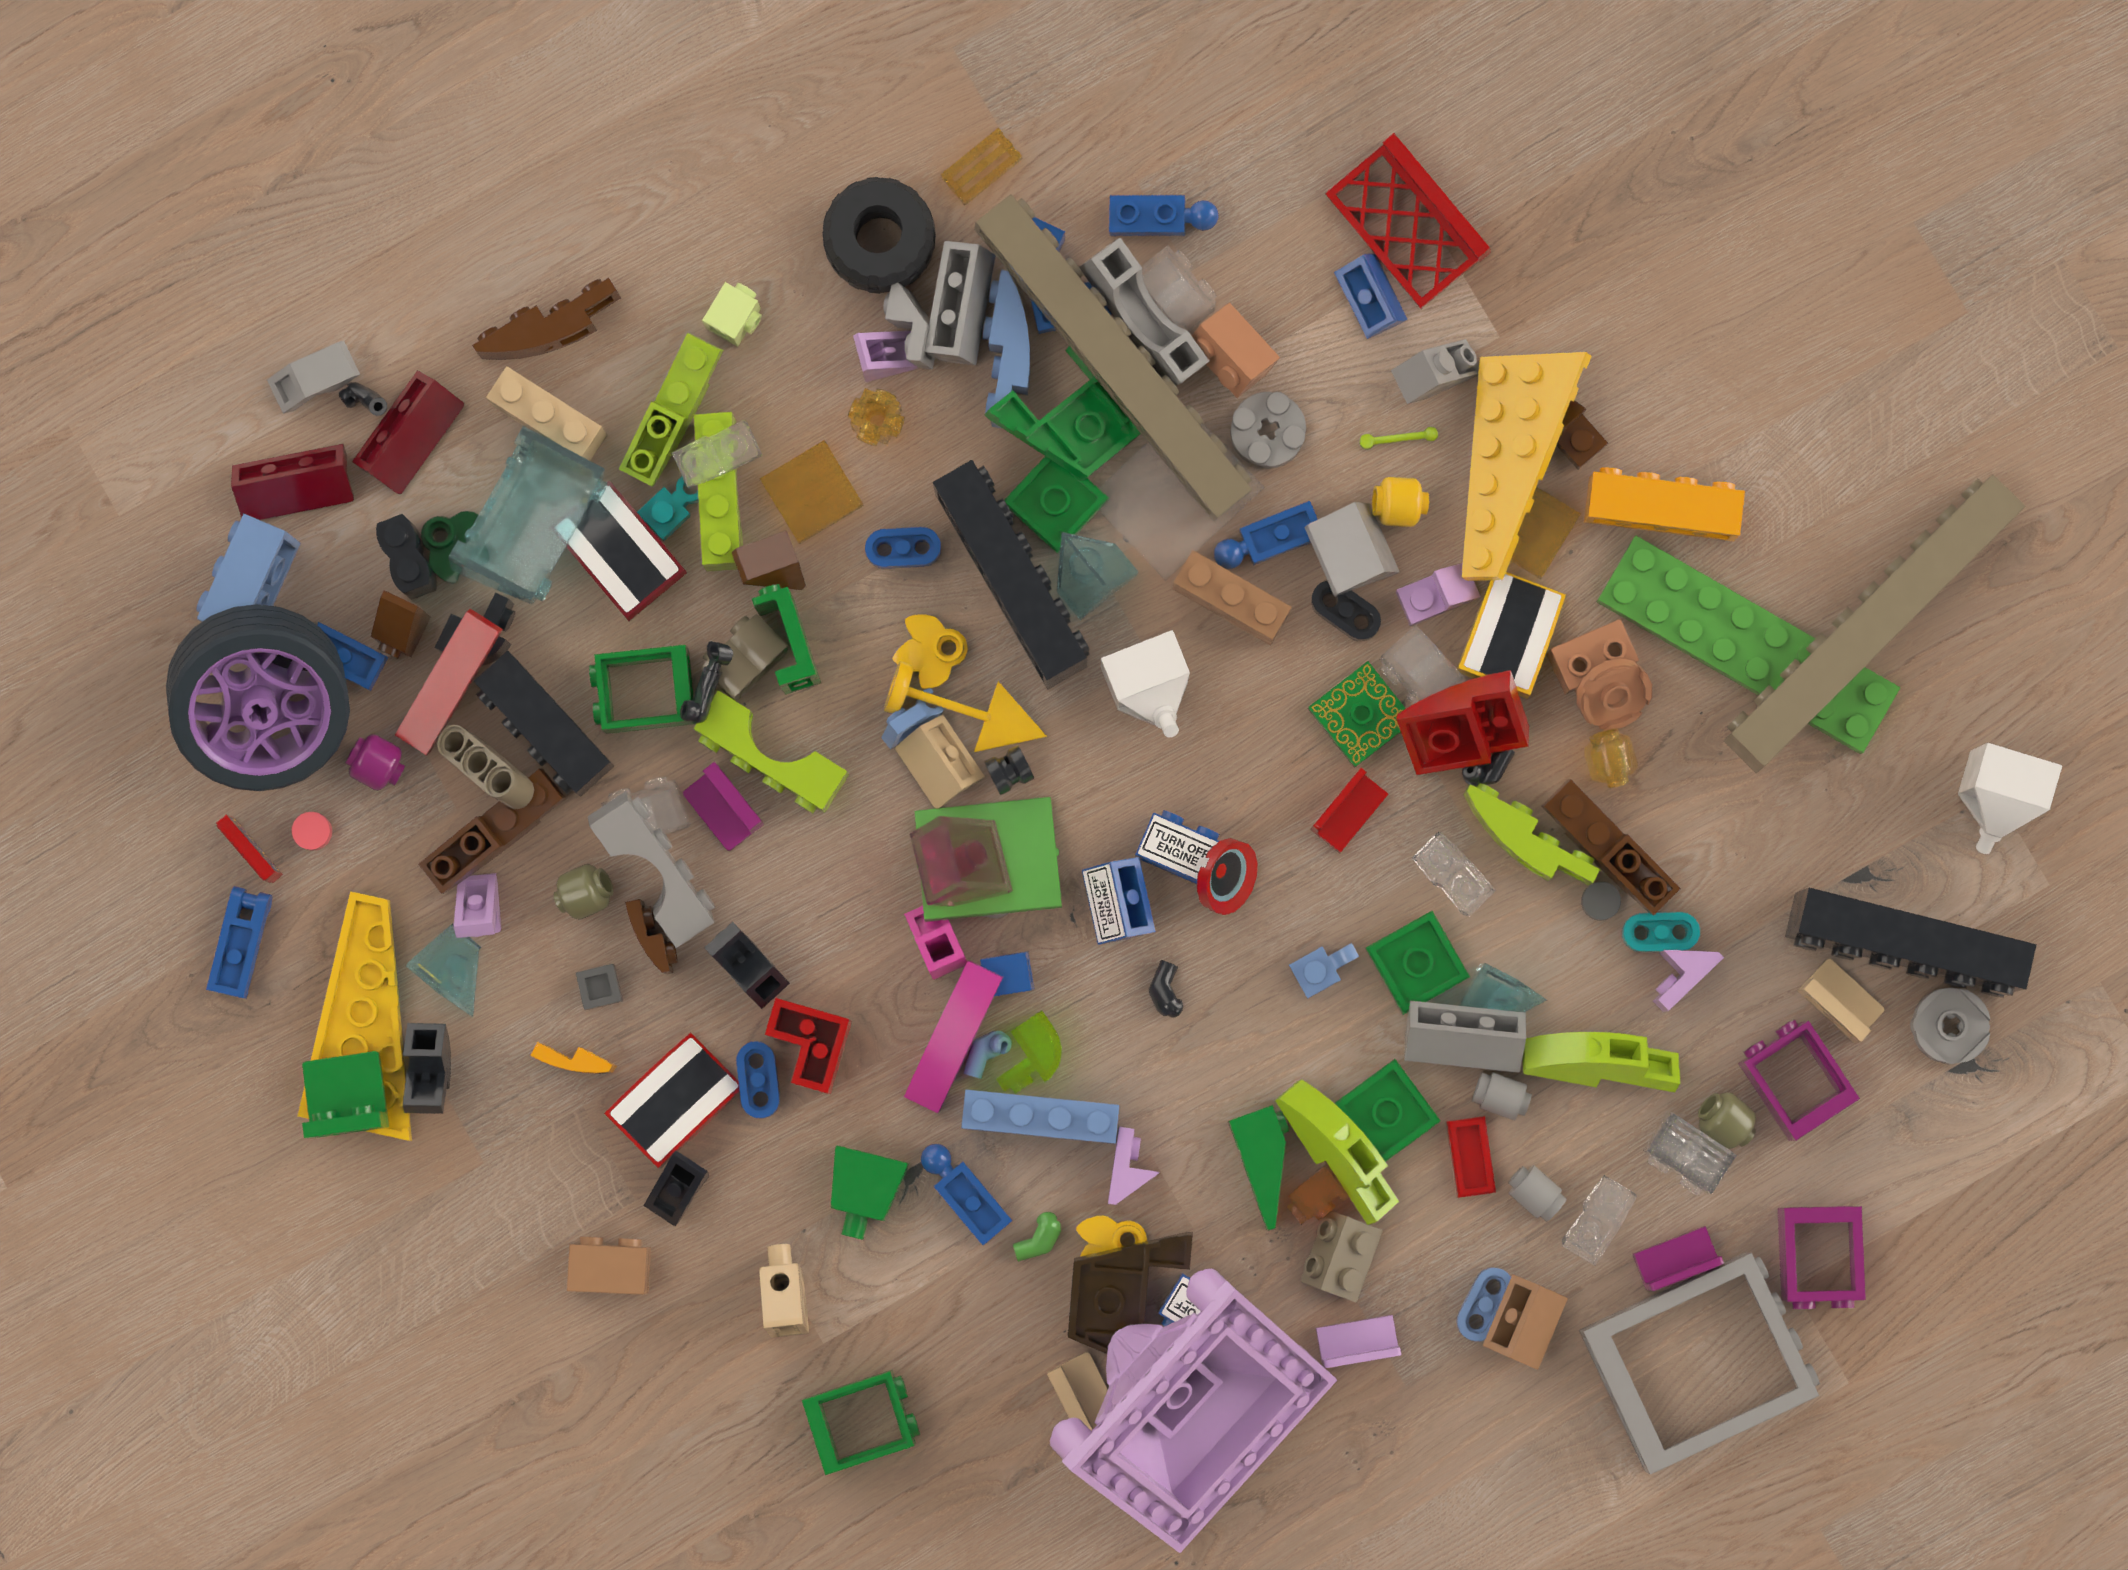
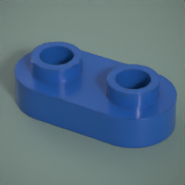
M926 527L880 529L868 537L865 543V552L870 563L881 569L926 567L936 562L939 558L941 542L938 535ZM918 543H928L930 546L929 551L926 554H918L915 551ZM880 545H890L892 547L891 553L888 556L879 555L878 548Z
M757 1041L749 1042L739 1050L736 1058L741 1104L748 1115L755 1118H767L773 1115L780 1105L776 1057L768 1045ZM754 1054H760L764 1059L763 1065L757 1069L750 1065V1058ZM759 1092H765L768 1096V1102L763 1107L757 1106L754 1101L755 1095Z

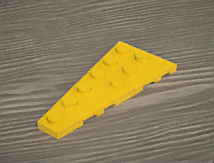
M1587 352L1480 357L1462 565L1463 579L1467 581L1503 580L1520 538L1518 531L1525 514L1530 513L1534 503L1532 496L1538 481L1543 480L1563 430V418L1570 401L1574 402L1579 390L1577 383L1583 368L1587 369L1592 357Z
M350 891L310 1061L372 1051L379 1052L389 1127L368 1130L366 1132L412 1141L410 1113H404L403 1109L406 1068L403 1059L404 1047L390 900ZM304 1086L297 1117L309 1119Z

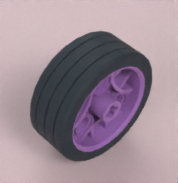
M260 604L232 607L216 613L195 626L178 645L169 664L166 694L171 734L180 753L194 769L214 782L234 789L249 791L281 789L298 783L311 776L328 762L338 750L347 731L350 704L343 663L335 645L323 630L301 614L282 607ZM278 654L292 659L288 669L272 663ZM237 663L248 666L244 671L234 672L229 669ZM223 692L221 705L196 702L197 695ZM293 694H303L306 696L298 702L289 700V697ZM235 725L247 727L244 731L237 733L229 730ZM287 727L291 729V733L275 740L271 737L273 733Z

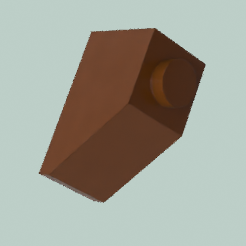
M384 590L380 597L371 637L380 643L377 649L396 659L399 658L401 653L412 657L431 616L419 606Z

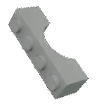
M1121 238L1110 243L1079 266L1092 287H1095L1107 302L1106 306L1114 317H1120L1131 331L1129 337L1137 348L1143 346L1153 357L1155 364L1152 367L1161 378L1166 375L1175 385H1178L1209 362V359L1188 330L1175 325L1155 304L1144 284L1143 268Z
M625 791L589 815V826L611 857L623 854L637 855L653 863L663 877V887L657 902L653 906L654 917L677 948L715 923L711 912L715 905L704 889L697 892L689 881L694 876L684 860L681 858L675 861L668 849L673 846L662 829L658 828L654 831L646 819L651 815L641 799L637 797L632 800L627 791Z

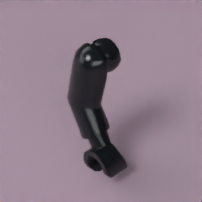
M713 641L708 642L707 655L710 660L708 665L703 668L693 701H684L680 709V717L684 721L700 724L707 719L716 687L722 675L720 671L721 666L729 665L733 657V650L726 644Z

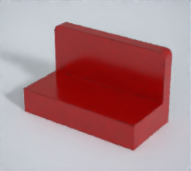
M1362 767L1310 829L1339 854L1388 796L1385 790L1365 775L1367 771Z

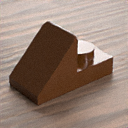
M1574 400V402L1570 401L1562 423L1564 427L1556 446L1579 470L1606 447L1608 442L1583 415L1586 408Z

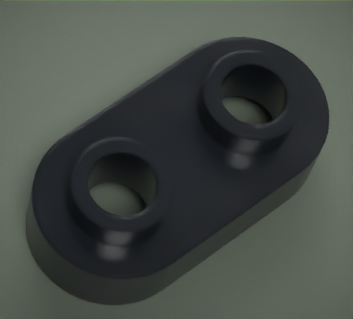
M1323 581L1316 586L1311 596V605L1318 616L1355 641H1367L1377 634L1381 625V617L1376 607L1352 590L1335 596L1337 604L1334 607H1327L1323 603V597L1328 594L1334 596L1328 581ZM1356 617H1365L1368 621V626L1365 629H1358L1354 625Z

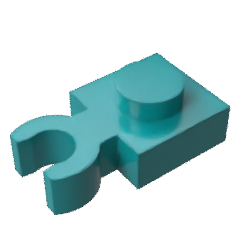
M688 473L678 479L676 491L672 494L663 487L637 511L644 522L663 541L670 537L691 517L685 507L688 504L699 502L698 490L691 495L685 493V486L692 480Z

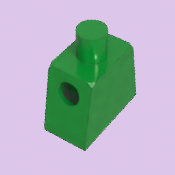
M836 1145L831 1208L846 1212L842 1235L863 1240L869 1218L885 1221L907 1172L909 1163Z

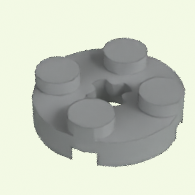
M1256 393L1245 399L1234 412L1230 431L1231 441L1237 454L1248 463L1251 462L1254 465L1261 466V468H1278L1292 461L1300 451L1305 440L1306 422L1299 406L1284 393ZM1268 420L1270 424L1275 423L1278 426V429L1274 432V439L1269 440L1267 435L1260 437L1258 434V430L1262 428L1261 422Z
M1952 987L1930 992L1918 1003L1910 1022V1029L1916 1045L1930 1059L1947 1065L1968 1062L1977 1057L1989 1042L1990 1015L1986 1005L1974 993ZM1956 1016L1960 1021L1957 1024L1960 1032L1958 1035L1953 1033L1946 1035L1942 1030L1945 1026L1942 1022L1945 1017L1952 1019Z

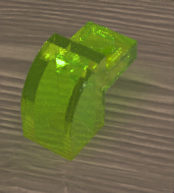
M1041 1010L1010 1031L1027 1058L996 1078L1004 1092L1012 1089L1015 1094L1034 1082L1030 1075L1036 1071L1044 1083H1047L1059 1068L1062 1057L1060 1038L1047 1016Z

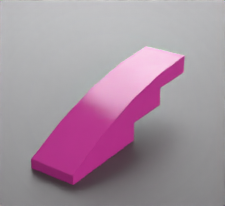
M970 960L967 961L906 1090L905 1098L939 1113L1003 979L1002 976Z

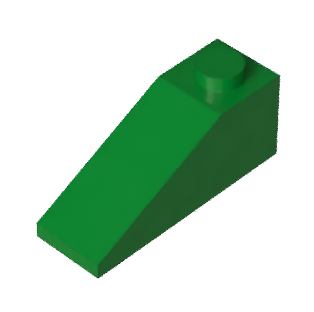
M1273 1105L1228 1121L1263 1222L1268 1231L1276 1228L1286 1144L1283 1134L1289 1132L1284 1114L1281 1110L1275 1112Z

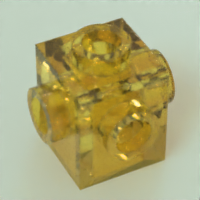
M865 388L861 398L855 397L848 413V419H851L850 424L853 432L857 433L856 438L872 446H877L878 442L888 445L891 436L895 438L899 436L905 417L901 415V404L896 401L897 397L882 389H876L873 392ZM875 415L882 416L884 418L882 426L879 427L870 423L872 417Z

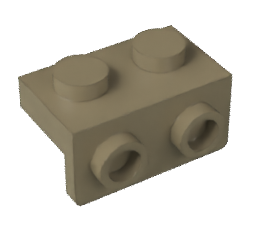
M1327 1210L1323 1220L1318 1225L1317 1237L1310 1256L1305 1261L1301 1282L1357 1303L1383 1230Z

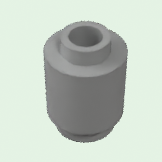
M1493 1072L1491 1075L1481 1073L1472 1102L1480 1104V1109L1515 1121L1518 1114L1525 1116L1532 1094L1526 1092L1527 1084Z
M1535 1165L1531 1166L1528 1170L1522 1166L1508 1182L1512 1186L1509 1195L1535 1218L1541 1217L1546 1222L1561 1209L1567 1200L1561 1194L1562 1189Z

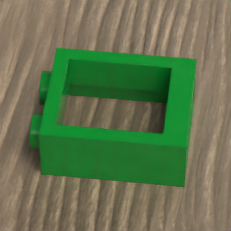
M686 645L594 654L595 664L589 665L591 687H597L599 702L593 703V717L595 725H601V730L604 733L611 734L695 725L692 721L687 722L680 717V709L683 702L687 700L693 701L694 699L690 652ZM672 661L677 714L614 721L609 667Z
M889 1370L806 1397L802 1400L825 1475L915 1446L914 1437L920 1435L914 1413L907 1414L902 1401L908 1398L902 1376L895 1377L893 1370ZM885 1383L902 1438L839 1458L822 1403Z

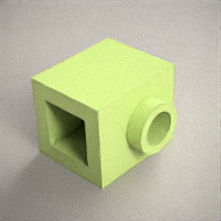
M725 282L702 319L705 328L738 347L745 334H752L762 318V314L759 313L761 308L758 300L754 299L757 294L740 283L733 287Z

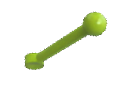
M1427 427L1421 432L1380 437L1364 434L1361 436L1359 444L1363 449L1369 450L1376 444L1417 439L1435 441L1438 437V430L1434 427Z

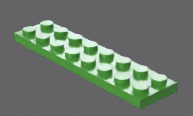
M1637 535L1632 539L1596 601L1757 695L1769 685L1775 690L1784 681L1780 673L1795 659L1802 663L1810 655L1806 648L1816 639ZM1864 667L1808 724L1855 752L1862 754L1901 687Z

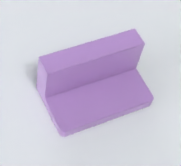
M1393 1315L1316 1328L1321 1362L1324 1368L1401 1355V1349L1397 1343Z

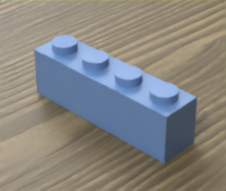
M965 1090L961 1128L1116 1144L1119 1105Z

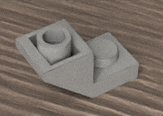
M899 283L891 285L890 293L884 299L885 319L897 328L912 329L905 340L906 360L918 368L933 370L935 358L924 352L930 318L911 291Z
M340 341L288 364L267 379L284 414L295 411L316 395L339 390L359 376L360 373L345 342Z

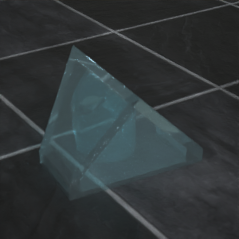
M1062 532L1056 591L1081 621L1137 576L1139 572L1115 543Z
M452 923L407 963L406 967L437 993L473 1017L478 958L482 947L470 937L456 938L454 924Z
M1483 963L1478 966L1459 1006L1526 1012L1547 1000L1518 979Z

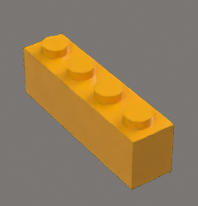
M1602 467L1599 469V472H1593L1589 477L1584 523L1734 542L1741 532L1745 491L1736 490V485L1728 482H1713L1712 486L1697 485L1698 480L1689 477H1676L1675 482L1660 480V475L1656 473L1639 472L1637 477L1622 475V470L1617 468Z

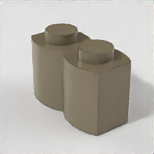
M757 614L751 619L747 616L742 617L730 630L733 636L725 643L733 650V657L729 665L721 666L720 671L722 675L718 686L736 702L790 650L789 646ZM707 652L703 656V659L706 662L703 664L702 668L707 666L710 660L708 658Z

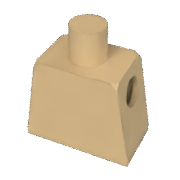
M790 1244L768 1246L769 1266L759 1268L764 1329L771 1338L809 1333L803 1271L798 1263L792 1264ZM788 1281L789 1286L785 1290L777 1291V1285L780 1282Z

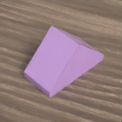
M911 331L869 332L853 335L866 382L918 369L917 366L906 360L905 340Z

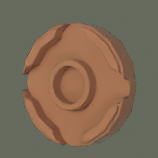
M1622 658L1607 660L1592 668L1582 679L1577 690L1576 704L1582 716L1589 724L1592 723L1603 730L1623 728L1636 721L1642 715L1641 710L1645 704L1649 705L1652 699V683L1645 670L1633 660Z

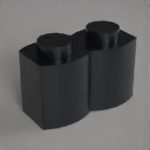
M403 514L377 523V540L382 551L390 558V574L396 587L411 600L436 591V574L433 572L429 561L423 556L424 545L421 534L416 526Z

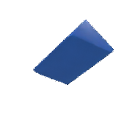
M1363 254L1334 272L1367 339L1407 320L1399 300L1375 254Z

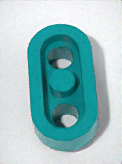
M1684 912L1656 913L1655 915L1639 913L1628 918L1622 927V939L1625 945L1636 952L1685 951L1692 948L1700 937L1699 923L1692 915ZM1676 925H1680L1685 929V936L1681 940L1673 936L1672 930ZM1637 926H1642L1646 929L1647 937L1645 940H1638L1635 937L1634 930Z

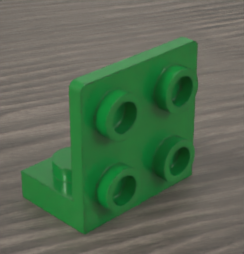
M372 1051L303 1062L302 1068L309 1122L302 1123L304 1138L314 1139L389 1127L379 1052Z

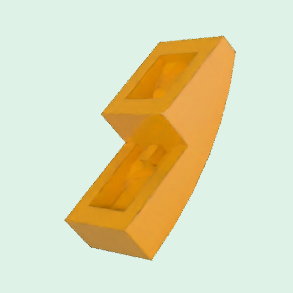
M537 1042L530 1055L549 1065L582 1073H613L617 1067L583 1047H578L571 1059L544 1043Z

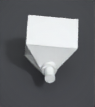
M1173 630L1101 658V670L1117 710L1162 729L1166 737L1176 736L1179 731L1176 724V713L1185 692L1190 672Z
M1986 743L1970 751L1958 795L1981 827L1979 830L1981 837L1976 845V849L1980 853L1989 854L1995 842L2000 841L2003 836L2050 810L2062 765L1991 743Z

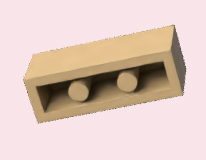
M507 366L486 396V399L494 408L586 466L607 436L602 426Z

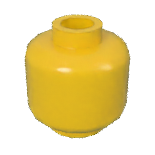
M1385 477L1380 486H1374L1372 514L1378 516L1379 521L1383 525L1414 527L1419 522L1421 514L1427 515L1429 493L1422 492L1421 484L1417 479Z

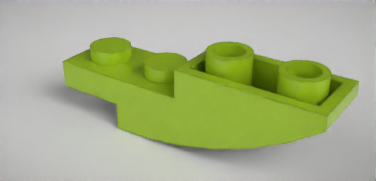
M691 333L686 334L655 401H651L619 470L650 486L655 485L698 410L710 386L708 383L724 350Z
M1479 783L1477 787L1470 784L1463 795L1473 814L1492 839L1514 860L1546 881L1551 880L1558 869L1588 886L1594 883L1600 869L1592 865L1595 861L1592 857L1578 850H1574L1572 854L1558 847L1561 842L1546 833L1540 832L1538 836L1532 834L1539 821L1531 816L1533 813L1532 809L1517 801H1513L1511 805L1497 798L1499 792L1485 784Z
M1565 1032L1526 1038L1522 1057L1523 1074L1597 1088L1601 1079L1674 1093L1680 1085L1679 1053L1649 1048L1647 1037L1610 1032Z
M1301 1079L1275 1100L1316 1165L1324 1161L1327 1162L1367 1225L1379 1221L1399 1202L1381 1174L1388 1166L1358 1126L1330 1099Z

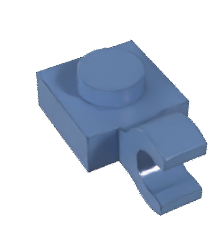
M931 688L923 690L930 694L934 692ZM917 699L915 706L906 711L904 708H901L888 717L886 720L888 725L881 738L891 750L919 726L942 715L945 708L940 706L930 708L924 701Z
M1352 943L1330 956H1327L1324 948L1320 947L1293 962L1289 967L1308 999L1340 981L1341 979L1336 969L1358 958L1359 955Z

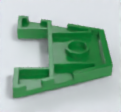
M1068 346L1065 351L1089 378L1088 382L1040 420L1033 415L1013 390L992 406L984 415L996 425L1084 481L1141 433L1072 348Z

